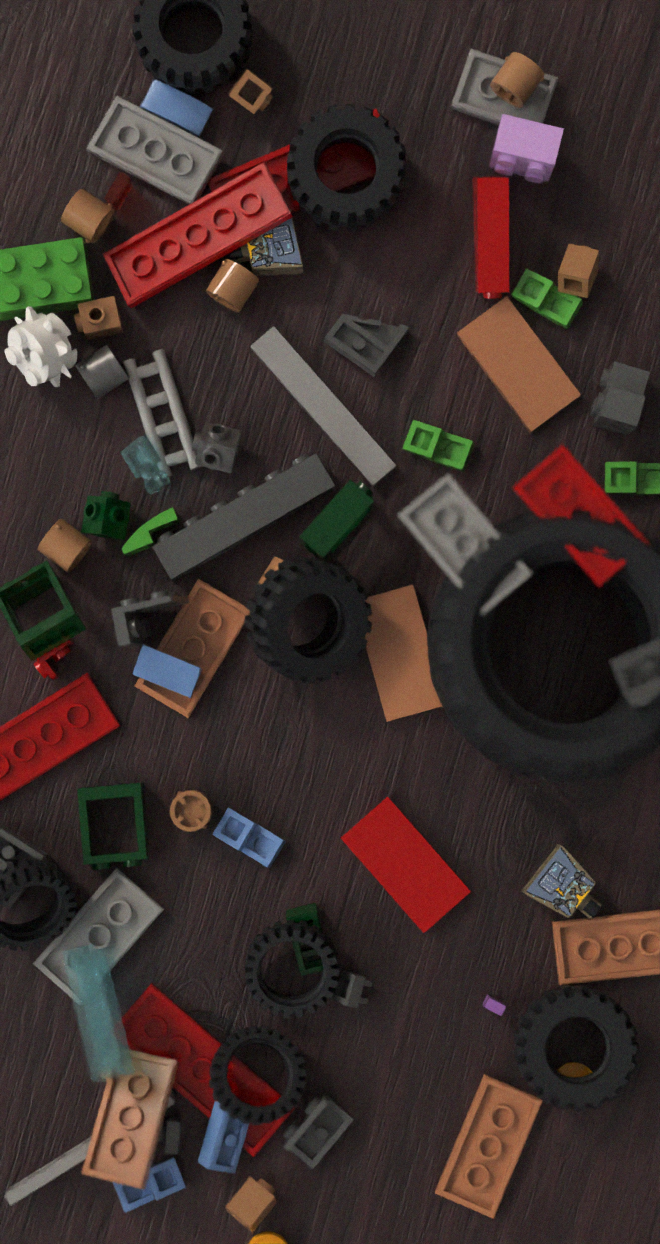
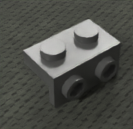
M660 638L610 661L621 692L632 706L648 704L656 696L660 695Z
M325 1093L320 1099L315 1096L303 1110L307 1114L299 1124L294 1121L283 1134L286 1138L283 1147L287 1151L291 1150L312 1169H314L354 1120L353 1116Z

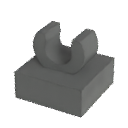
M339 969L337 988L334 989L331 999L345 1006L358 1008L359 1003H368V999L362 997L361 994L363 986L371 987L372 982L352 971Z
M169 1116L167 1126H162L157 1143L166 1142L165 1154H178L182 1117Z

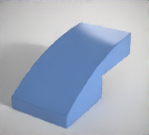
M153 80L140 108L167 122H171L196 137L200 136L212 112L211 107L157 80Z
M229 807L212 834L268 868H271L286 842Z
M174 1157L151 1165L145 1190L112 1182L125 1213L152 1200H160L186 1188Z

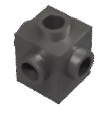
M206 422L202 433L196 432L192 451L197 452L195 464L208 469L231 473L238 455L242 431L226 427L222 424Z

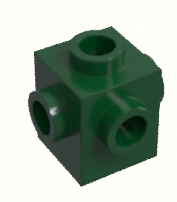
M101 491L100 496H87L81 533L106 539L125 540L131 503L119 500L120 494Z

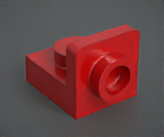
M72 639L40 656L33 663L44 679L47 676L52 680L60 677L49 661L54 659L55 662H58L71 652L69 646L74 643Z

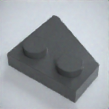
M342 314L325 336L324 342L374 377L406 335L409 327L403 324L399 326L382 324L381 320L370 318L363 320L357 316Z

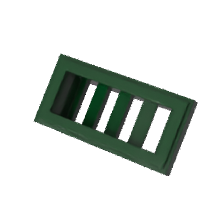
M316 903L286 910V921L294 920V923H297L300 920L312 919L311 921H306L307 925L311 927L314 924L319 927L321 933L323 932ZM292 941L301 976L323 971L322 959L304 962L305 957L318 955L314 948L310 947L301 950V946L307 944Z

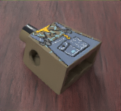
M292 218L230 253L231 260L236 263L250 261L252 272L256 276L303 273V265Z
M557 844L521 890L527 896L567 918L578 909L591 919L602 906L600 902L588 894L596 882L572 855L559 844Z

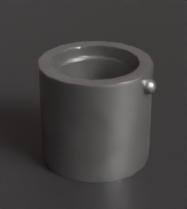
M107 345L75 365L97 399L129 379Z

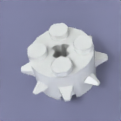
M27 307L25 321L18 317L14 318L18 325L10 329L8 333V348L5 349L4 353L8 362L18 367L31 386H37L50 381L54 387H59L60 374L63 373L71 378L72 375L68 369L72 368L77 362V348L71 350V345L67 338L71 335V332L65 323L54 313L45 315L43 312L37 314L32 307Z

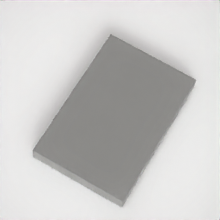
M470 49L450 109L497 125L500 124L502 114L543 123L558 77L544 73V81L538 84L522 108L514 107L502 100L490 87L491 81L505 63V60Z

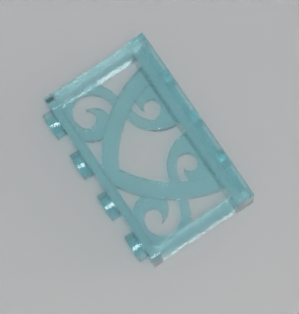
M90 944L63 952V959L92 1080L106 1082L135 1074L105 949H96L94 945Z

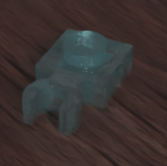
M146 435L137 438L120 452L135 478H144L145 489L150 495L161 490L160 487L170 483L168 475L164 471L159 470L157 465L162 460Z

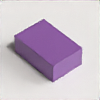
M488 994L482 1004L484 1008L502 1016L506 1008L503 1002Z

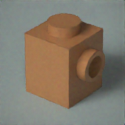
M247 67L228 92L230 97L253 114L258 109L263 111L273 98L270 94L272 86Z
M568 245L558 271V292L584 298L589 297L599 270V250L584 245Z
M115 296L78 303L79 313L74 314L78 332L84 331L87 340L124 332Z
M250 1176L227 1204V1212L253 1233L276 1205L275 1196L272 1195L275 1190L263 1179L260 1178L257 1182Z

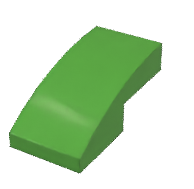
M527 268L511 294L514 299L566 329L569 328L583 304L581 298L558 292V287L554 285L553 281Z
M413 420L402 449L432 462L465 472L475 443L472 440L444 432L441 428Z
M605 462V493L660 496V463Z
M172 507L158 514L134 532L122 547L124 555L129 557L153 547L155 543L151 535L152 533L179 523L174 508Z

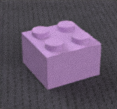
M502 114L489 168H494L496 173L504 176H512L513 173L525 176L527 181L533 183L549 182L556 163L564 129Z

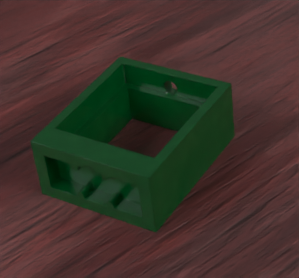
M349 480L299 536L300 543L316 558L326 561L372 510L374 504L372 499L373 492L362 482L359 481L355 484Z
M47 560L40 565L34 566L16 579L5 583L0 588V608L19 646L31 661L86 630L59 576ZM54 587L64 609L25 631L14 609L49 588Z
M143 782L77 788L83 865L92 864V870L111 868V862L123 861V867L141 866L142 859L149 858ZM134 796L138 851L93 855L88 800Z

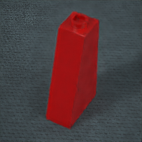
M473 177L476 292L483 293V298L486 299L502 298V293L509 292V177Z

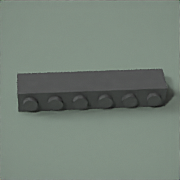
M308 453L299 456L292 461L293 467L282 472L280 468L271 472L265 477L267 482L258 487L251 484L237 493L239 498L228 503L225 499L210 508L212 513L201 519L200 515H197L183 523L185 528L174 534L171 530L156 539L158 544L154 545L153 549L173 582L335 490V485L318 455L309 456Z

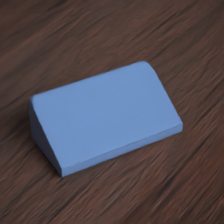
M143 645L133 675L191 698L203 669Z
M215 1101L198 1162L209 1170L235 1174L249 1123L244 1124L237 1118L232 1119L228 1116L229 1113L226 1110L224 1112L219 1107L220 1103Z

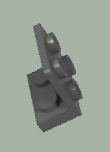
M161 591L150 594L151 600L136 597L120 601L121 607L111 609L118 646L139 647L148 645L151 628L143 614L188 604L189 598L179 596L178 592L169 593V591Z

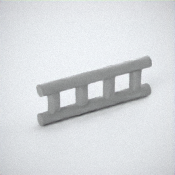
M159 349L152 352L155 360L153 363L137 368L135 359H128L123 362L129 378L130 387L160 479L164 480L173 476L170 469L171 466L187 461L190 470H195L202 466L195 464L197 452L192 451L194 439L164 349ZM159 374L164 391L147 397L141 379ZM169 403L174 420L156 426L151 408ZM178 432L184 450L166 455L160 438Z

